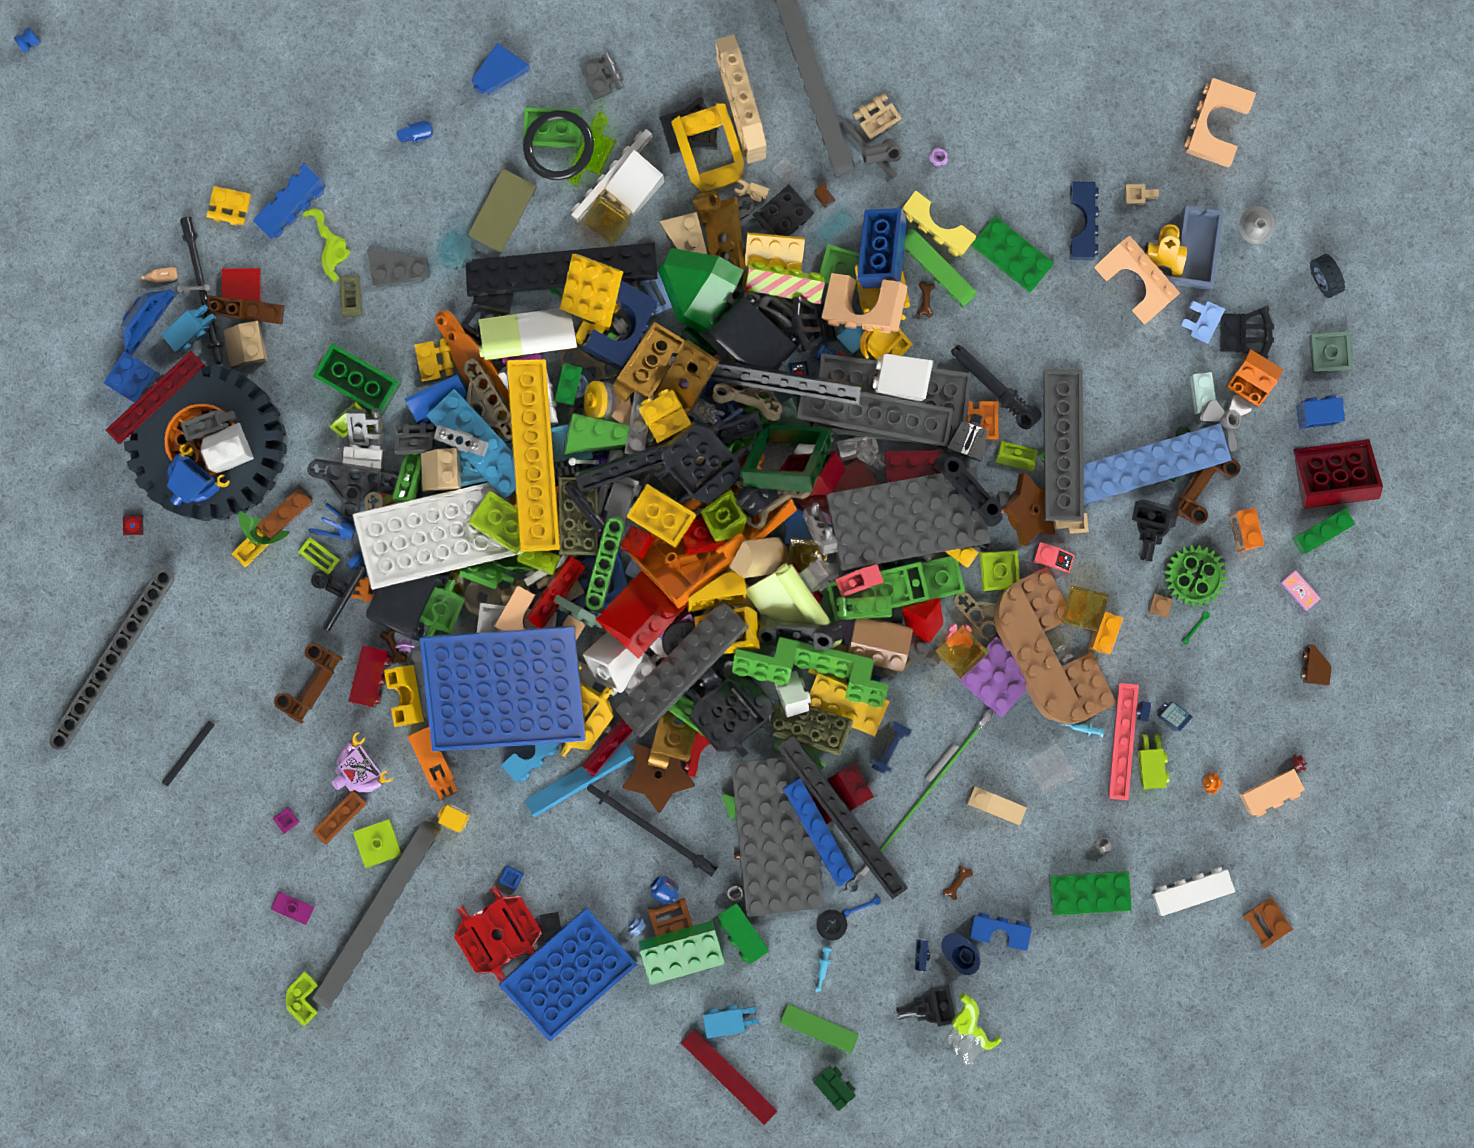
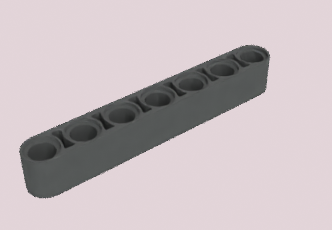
M615 482L605 525L611 517L618 516L623 520L625 527L634 486ZM612 521L610 528L617 531L620 529V524ZM603 530V532H602L600 544H601V541H602V537H603L604 530ZM606 540L605 546L608 549H613L615 543L612 540ZM603 558L600 560V565L607 568L610 566V562L608 559ZM613 566V569H612V573H611V577H610V580H609L607 592H606L605 599H604V602H603L602 606H601L598 610H591V609H589V608L586 606V603H585V604H584V608H583L584 610L591 611V612L598 613V614H601V613L603 612L604 605H605V601H606V597H607L608 590H609V586H610V582H611V578H612V574H613V570H614V566ZM597 577L595 583L598 586H603L605 580ZM591 596L590 602L597 605L600 603V599L597 596Z

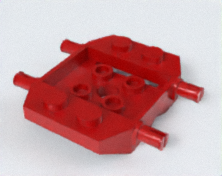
M496 885L489 889L495 898V902L473 916L468 915L464 906L456 909L462 918V922L454 938L475 973L492 972L500 983L505 978L501 966L524 952L528 953L529 956L535 952L534 945L539 939L542 930L521 895L503 896ZM503 908L506 909L507 913L509 914L510 918L512 919L513 923L518 929L520 935L524 940L523 942H521L517 933L515 932L514 928L512 927L511 923L509 922L508 918L503 912ZM472 927L475 928L476 932L478 933L479 937L481 938L483 944L485 945L493 960H491L490 956L488 955L487 951L485 950L484 946L482 945L481 941L479 940L478 936L476 935ZM493 930H501L503 933L502 939L495 940L492 937Z

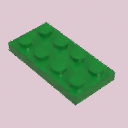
M994 216L971 245V247L1029 293L1032 292L1054 265V262L996 216Z

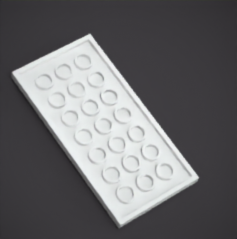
M484 483L353 514L371 589L516 555L468 524V521L489 491H492L502 499L504 498L490 483Z

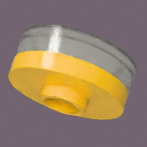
M604 381L590 382L584 395L586 415L601 420L610 419L616 403L612 384Z

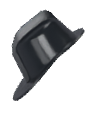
M742 487L737 494L736 504L742 508L745 516L754 517L776 499L778 490Z
M711 667L695 682L699 686L703 685L706 688L716 684L722 685L720 678Z

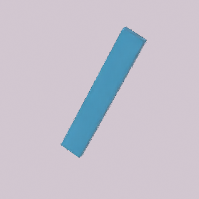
M624 741L594 777L581 766L527 798L525 802L532 815L536 817L631 761L634 757Z

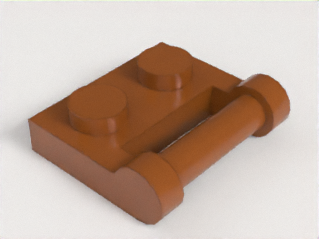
M685 897L669 905L648 909L656 936L693 926ZM678 909L683 911L682 915L657 921L656 916Z
M1272 897L1242 915L1245 921L1248 920L1261 940L1260 944L1263 949L1293 930ZM1257 913H1259L1272 933V936L1269 938L1254 917Z

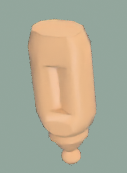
M175 267L155 269L146 276H142L141 280L146 279L157 284L178 280L177 269Z

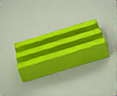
M311 537L308 538L298 551L327 575H330L332 570L341 561ZM312 543L313 545H315L326 555L332 558L334 562L331 563L330 561H328L321 554H319L317 551L311 548L309 544ZM305 549H308L315 556H317L328 566H330L328 570L320 563H318L315 559H313L311 556H309L307 553H305Z

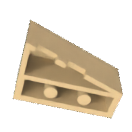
M697 212L660 221V226L675 249L707 254Z

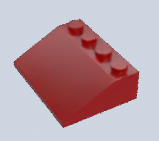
M641 570L597 617L596 621L639 659L688 606V601L678 608Z

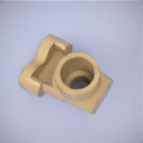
M516 580L513 584L511 583V589L501 590L503 605L508 604L517 586L531 592L530 587L526 585L524 580Z

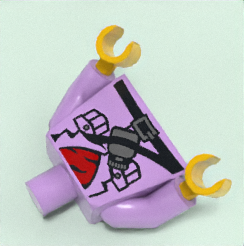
M360 732L354 734L353 741L350 740L341 749L336 763L338 767L335 771L338 777L332 780V784L337 790L346 785L349 791L372 792L382 786L383 782H392L394 779L386 780L385 775L390 771L380 773L361 745L357 747V744L365 741V737L362 741L357 740L356 736Z

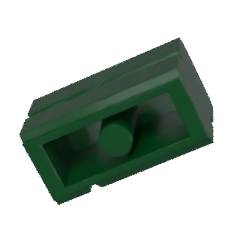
M828 1065L812 1081L832 1105L840 1111L855 1098L856 1094L854 1091L856 1088L849 1080L845 1082L841 1078L843 1074L836 1066L832 1068L831 1065Z

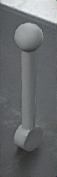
M209 284L195 287L179 285L176 290L178 293L192 290L209 291L211 287Z

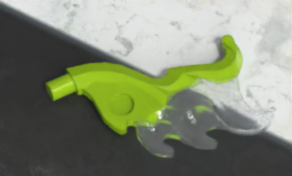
M333 195L336 201L332 207L323 210L311 208L302 214L305 218L310 215L316 218L320 235L326 239L321 261L326 275L330 277L333 283L340 279L335 273L336 266L346 260L351 253L349 249L346 250V247L352 246L358 239V232L350 236L353 217L350 216L348 221L344 219L345 202L338 195Z
M962 992L959 994V999L963 1002L964 1006L952 1021L954 1028L949 1032L947 1042L951 1045L952 1040L955 1039L953 1046L954 1054L958 1056V1052L962 1050L964 1065L968 1068L976 1067L973 1064V1060L979 1053L984 1050L993 1049L1002 1040L996 1036L993 1041H988L983 1029L980 1026L977 1027L979 1016L977 1003L970 995L968 996Z

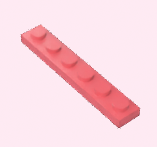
M1118 683L1108 798L1129 800L1139 685Z

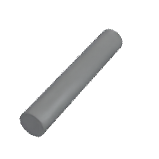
M952 743L925 776L929 782L935 778L959 747L956 744Z

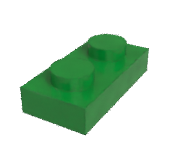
M563 364L555 402L574 406L583 370L582 367Z

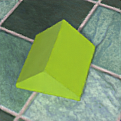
M729 490L700 511L715 541L732 539L739 533H743L747 518L742 508L736 504L737 498L733 490Z

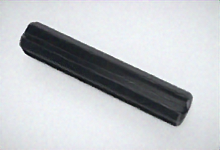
M573 482L566 485L565 491L596 532L603 531L606 526L576 485Z

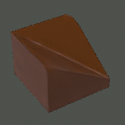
M826 182L815 189L814 195L824 208H827L836 201L828 191Z

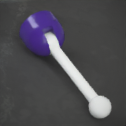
M594 455L592 460L569 459V464L572 466L575 464H591L592 467L607 462V458L604 455Z

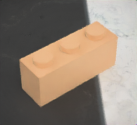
M1289 769L1239 795L1249 815L1259 817L1267 813L1266 809L1272 806L1277 808L1284 804V800L1288 798L1293 800L1301 796L1300 792L1305 789L1295 769Z

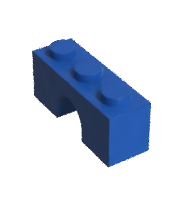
M978 912V916L973 915L969 934L970 939L989 943L991 934L995 930L1001 929L1008 935L1006 946L1025 951L1028 950L1032 928L1027 926V922L1016 920V924L1010 923L1008 918L997 916V920L989 918L990 914Z

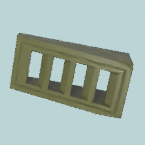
M359 275L340 277L342 315L344 317L362 316ZM345 282L355 283V286L345 287V284H347ZM345 291H355V293L346 294ZM356 298V301L346 302V299Z

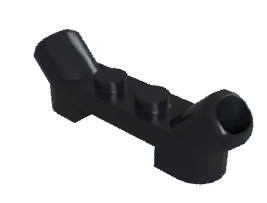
M946 453L939 455L934 461V468L942 473L983 518L987 526L993 527L999 524L1003 515L1002 506L997 499L986 492L966 470V465L959 458L951 457Z
M766 615L757 619V638L765 645L777 646L779 637L812 644L814 649L827 650L831 648L834 642L842 640L844 635L843 627L837 621L826 625L773 621Z

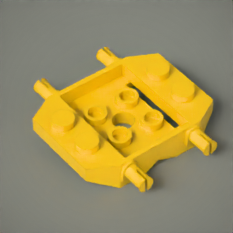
M580 679L584 719L595 704L597 707L585 722L586 740L565 742V745L559 751L560 754L564 752L562 756L566 757L571 748L590 750L614 717L608 697L614 690L611 688L606 693L610 686H606L601 694L588 687Z

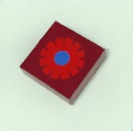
M123 516V536L143 535V516Z

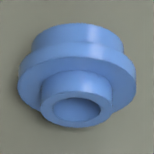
M641 917L638 919L634 918L628 925V932L635 936L640 934L646 926L644 919Z

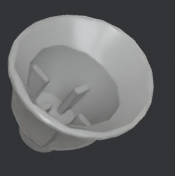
M1259 206L1246 210L1239 223L1242 237L1251 244H1262L1268 241L1275 228V220L1271 212Z

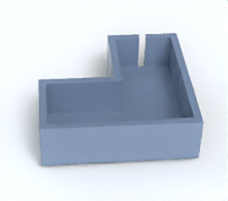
M1185 206L1183 208L1179 240L1180 246L1187 247V256L1181 278L1172 277V270L1169 267H1158L1173 285L1206 290L1214 287L1224 211L1206 209L1203 215L1199 216L1203 208ZM1142 238L1139 242V247L1146 252L1148 242L1158 243V240ZM1135 272L1134 280L1143 281L1141 276Z

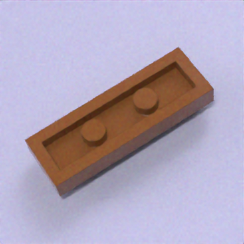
M298 488L257 524L256 527L270 541L312 503V500Z
M355 790L352 791L312 832L327 845L368 803Z

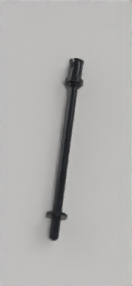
M183 217L180 219L183 230L182 239L188 243L197 286H204L205 282L195 243L198 235L194 231L192 217ZM199 290L202 306L205 304L207 306V291ZM212 321L208 325L210 327L208 333L211 343L207 345V349L213 350L215 362L220 365L223 362L220 347L224 346V342H218L214 321Z
M591 784L587 786V791L600 799L599 805L605 802L690 859L692 864H694L693 867H698L711 877L713 876L718 866L705 859L703 854H694L608 796L610 792L608 789L604 793Z

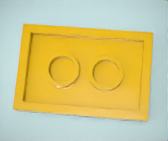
M647 484L626 517L676 548L697 515Z

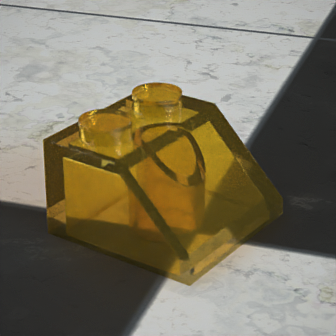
M790 538L786 564L790 565L794 562L805 576L825 577L828 554H822L814 539Z

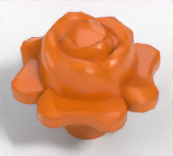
M1208 772L1207 776L1204 777L1202 785L1206 789L1207 794H1216L1217 790L1222 787V781L1216 772Z

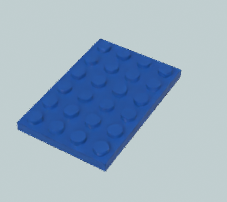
M585 907L498 984L541 1033L551 1041L638 964L595 915Z

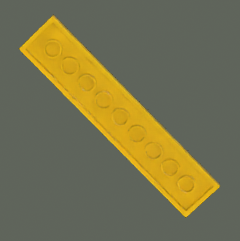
M546 359L507 360L520 551L559 550Z

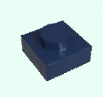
M1141 701V705H1137L1136 716H1139V721L1148 722L1151 708L1150 702Z

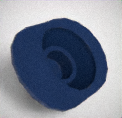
M957 933L946 935L941 943L942 952L959 973L963 975L976 973L981 964L979 949L963 935Z

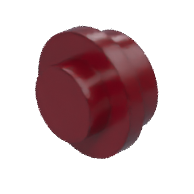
M1295 753L1290 761L1298 772L1301 770L1305 771V765L1308 763L1302 755L1298 756Z

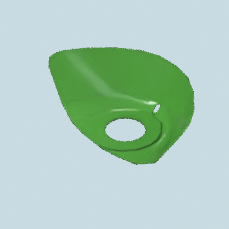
M242 511L238 512L239 523L243 533L256 544H272L284 539L290 533V531L281 530L269 541L266 536L261 537L256 533V526L263 519L248 516Z
M506 557L496 560L500 566L513 573H528L534 569L519 563L517 558Z

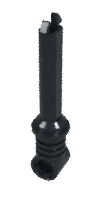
M957 345L955 348L959 352L954 348L951 350L952 355L998 397V401L1001 404L1000 407L1009 408V412H1013V416L1016 415L1015 418L1019 427L1027 430L1040 421L1041 411L1034 405H1026V401L1022 402L1023 398H1018V390H1013L1003 385L964 347Z

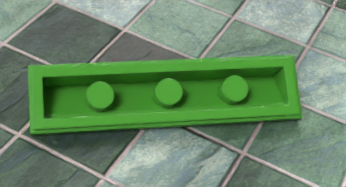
M421 454L404 455L392 501L403 503L416 500L422 479Z
M787 1004L780 1023L851 1054L859 1034L790 1004Z

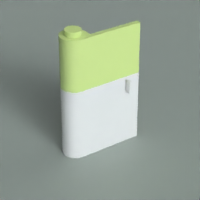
M560 308L479 319L482 339L479 352L480 357H484V360L577 348L571 313L560 310Z

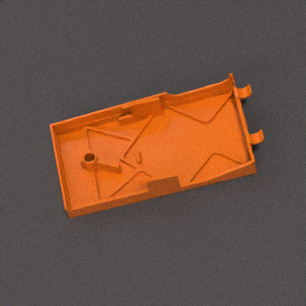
M747 454L740 458V467L746 463ZM762 455L758 465L764 461V455ZM790 498L768 513L767 521L762 528L756 529L750 526L746 520L743 533H739L732 539L724 540V545L720 546L717 550L687 555L682 539L675 548L650 532L649 534L655 540L643 560L630 553L629 555L656 586L680 608L688 601L689 597L708 585L731 565L743 541L763 539L797 509ZM690 499L683 506L694 512L700 506L705 509L710 504ZM759 514L753 517V524L760 522L761 517Z

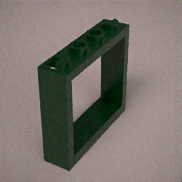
M763 424V430L757 433V439L752 444L750 455L746 457L745 466L741 468L740 477H743L744 487L812 492L832 445L830 428ZM768 441L815 445L804 473L756 468Z

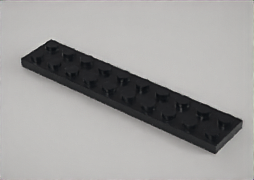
M655 242L465 260L467 295L471 297L565 288L572 254H578L623 271L621 280L624 282L658 279Z

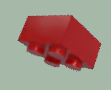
M631 526L619 546L624 551L643 560L655 539L651 534Z

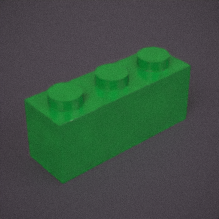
M1344 508L1292 539L1303 555L1356 524L1348 510Z
M737 902L717 915L719 918L717 920L718 925L722 930L726 929L730 935L727 938L731 944L739 947L741 951L738 954L744 963L748 961L749 964H752L769 952L768 947Z

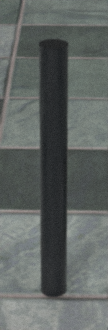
M360 564L324 625L323 628L326 631L330 632L365 573L366 566L364 564Z
M211 721L206 723L162 781L164 785H170L215 724Z

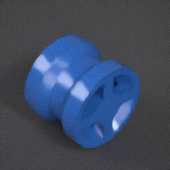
M824 343L814 359L818 361L820 360V354L835 355L837 351L829 349L828 345Z

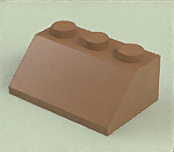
M873 618L855 619L847 645V653L874 659L873 665L903 672L909 653L913 628Z

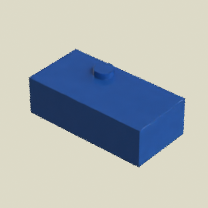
M902 208L870 209L864 211L857 279L863 289L881 288L883 280L901 282L907 218Z

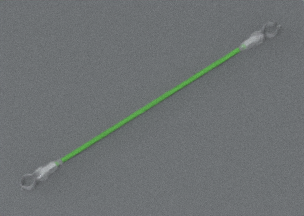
M986 709L983 712L975 730L880 848L882 852L976 733L984 728L988 722L992 721L995 716L994 711ZM866 864L855 873V879L847 883L846 891L851 881L857 879L862 883L867 878L870 869ZM859 885L855 891H850V894L851 892H856L859 888Z

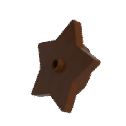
M1020 473L1016 490L1012 492L1008 502L1002 506V510L1007 514L1011 526L1017 531L1019 545L1027 546L1037 534H1055L1053 521H1044V488H1038L1027 473Z
M635 744L636 768L622 788L645 794L656 811L661 813L673 793L695 786V783L682 769L681 759L670 757L667 769L648 765L651 748ZM656 771H660L662 773L661 778L658 779L655 777Z

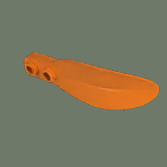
M450 311L438 312L435 315V324L444 338H446L450 346L452 359L466 383L469 385L470 380L464 371L465 363L470 359L478 360L484 365L504 400L509 404L508 389L498 376L499 372L492 361L484 360V357H480L479 344L472 337L465 334L463 328ZM472 364L473 368L471 369V371L476 372L475 367L477 365ZM485 378L479 383L481 389L487 387V380ZM495 394L491 395L489 401L496 403L497 396Z

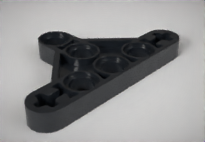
M314 459L307 467V472L311 477L324 479L342 501L341 514L347 520H353V515L346 513V507L352 506L355 508L356 513H359L360 505L365 501L367 494L377 492L380 489H395L396 482L394 485L391 484L390 480H385L384 483H381L383 475H385L384 479H390L393 476L396 481L399 476L398 472L323 459ZM315 464H317L318 468L325 469V467L328 466L326 474H324L325 470H319L318 472H315V469L312 467H314ZM338 467L341 474L334 476L331 473V468ZM357 470L360 473V477L358 479L351 478L350 471ZM376 473L379 476V480L377 482L370 481L369 474ZM348 489H356L358 495L356 497L349 496Z

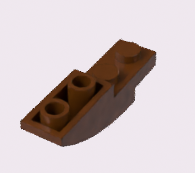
M208 295L207 307L209 309L206 311V314L283 324L285 305Z

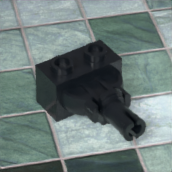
M1145 499L1135 501L1132 520L1137 521V527L1140 532L1139 540H1142L1144 543L1140 557L1141 560L1153 561L1155 545L1162 544L1163 537L1167 535L1170 528L1176 526L1179 508Z
M951 983L932 986L921 997L914 998V1003L916 1004L896 1007L897 1013L906 1012L897 1015L899 1020L925 1015L918 1017V1021L926 1020L930 1023H937L938 1027L951 1025L953 1019L958 1014Z

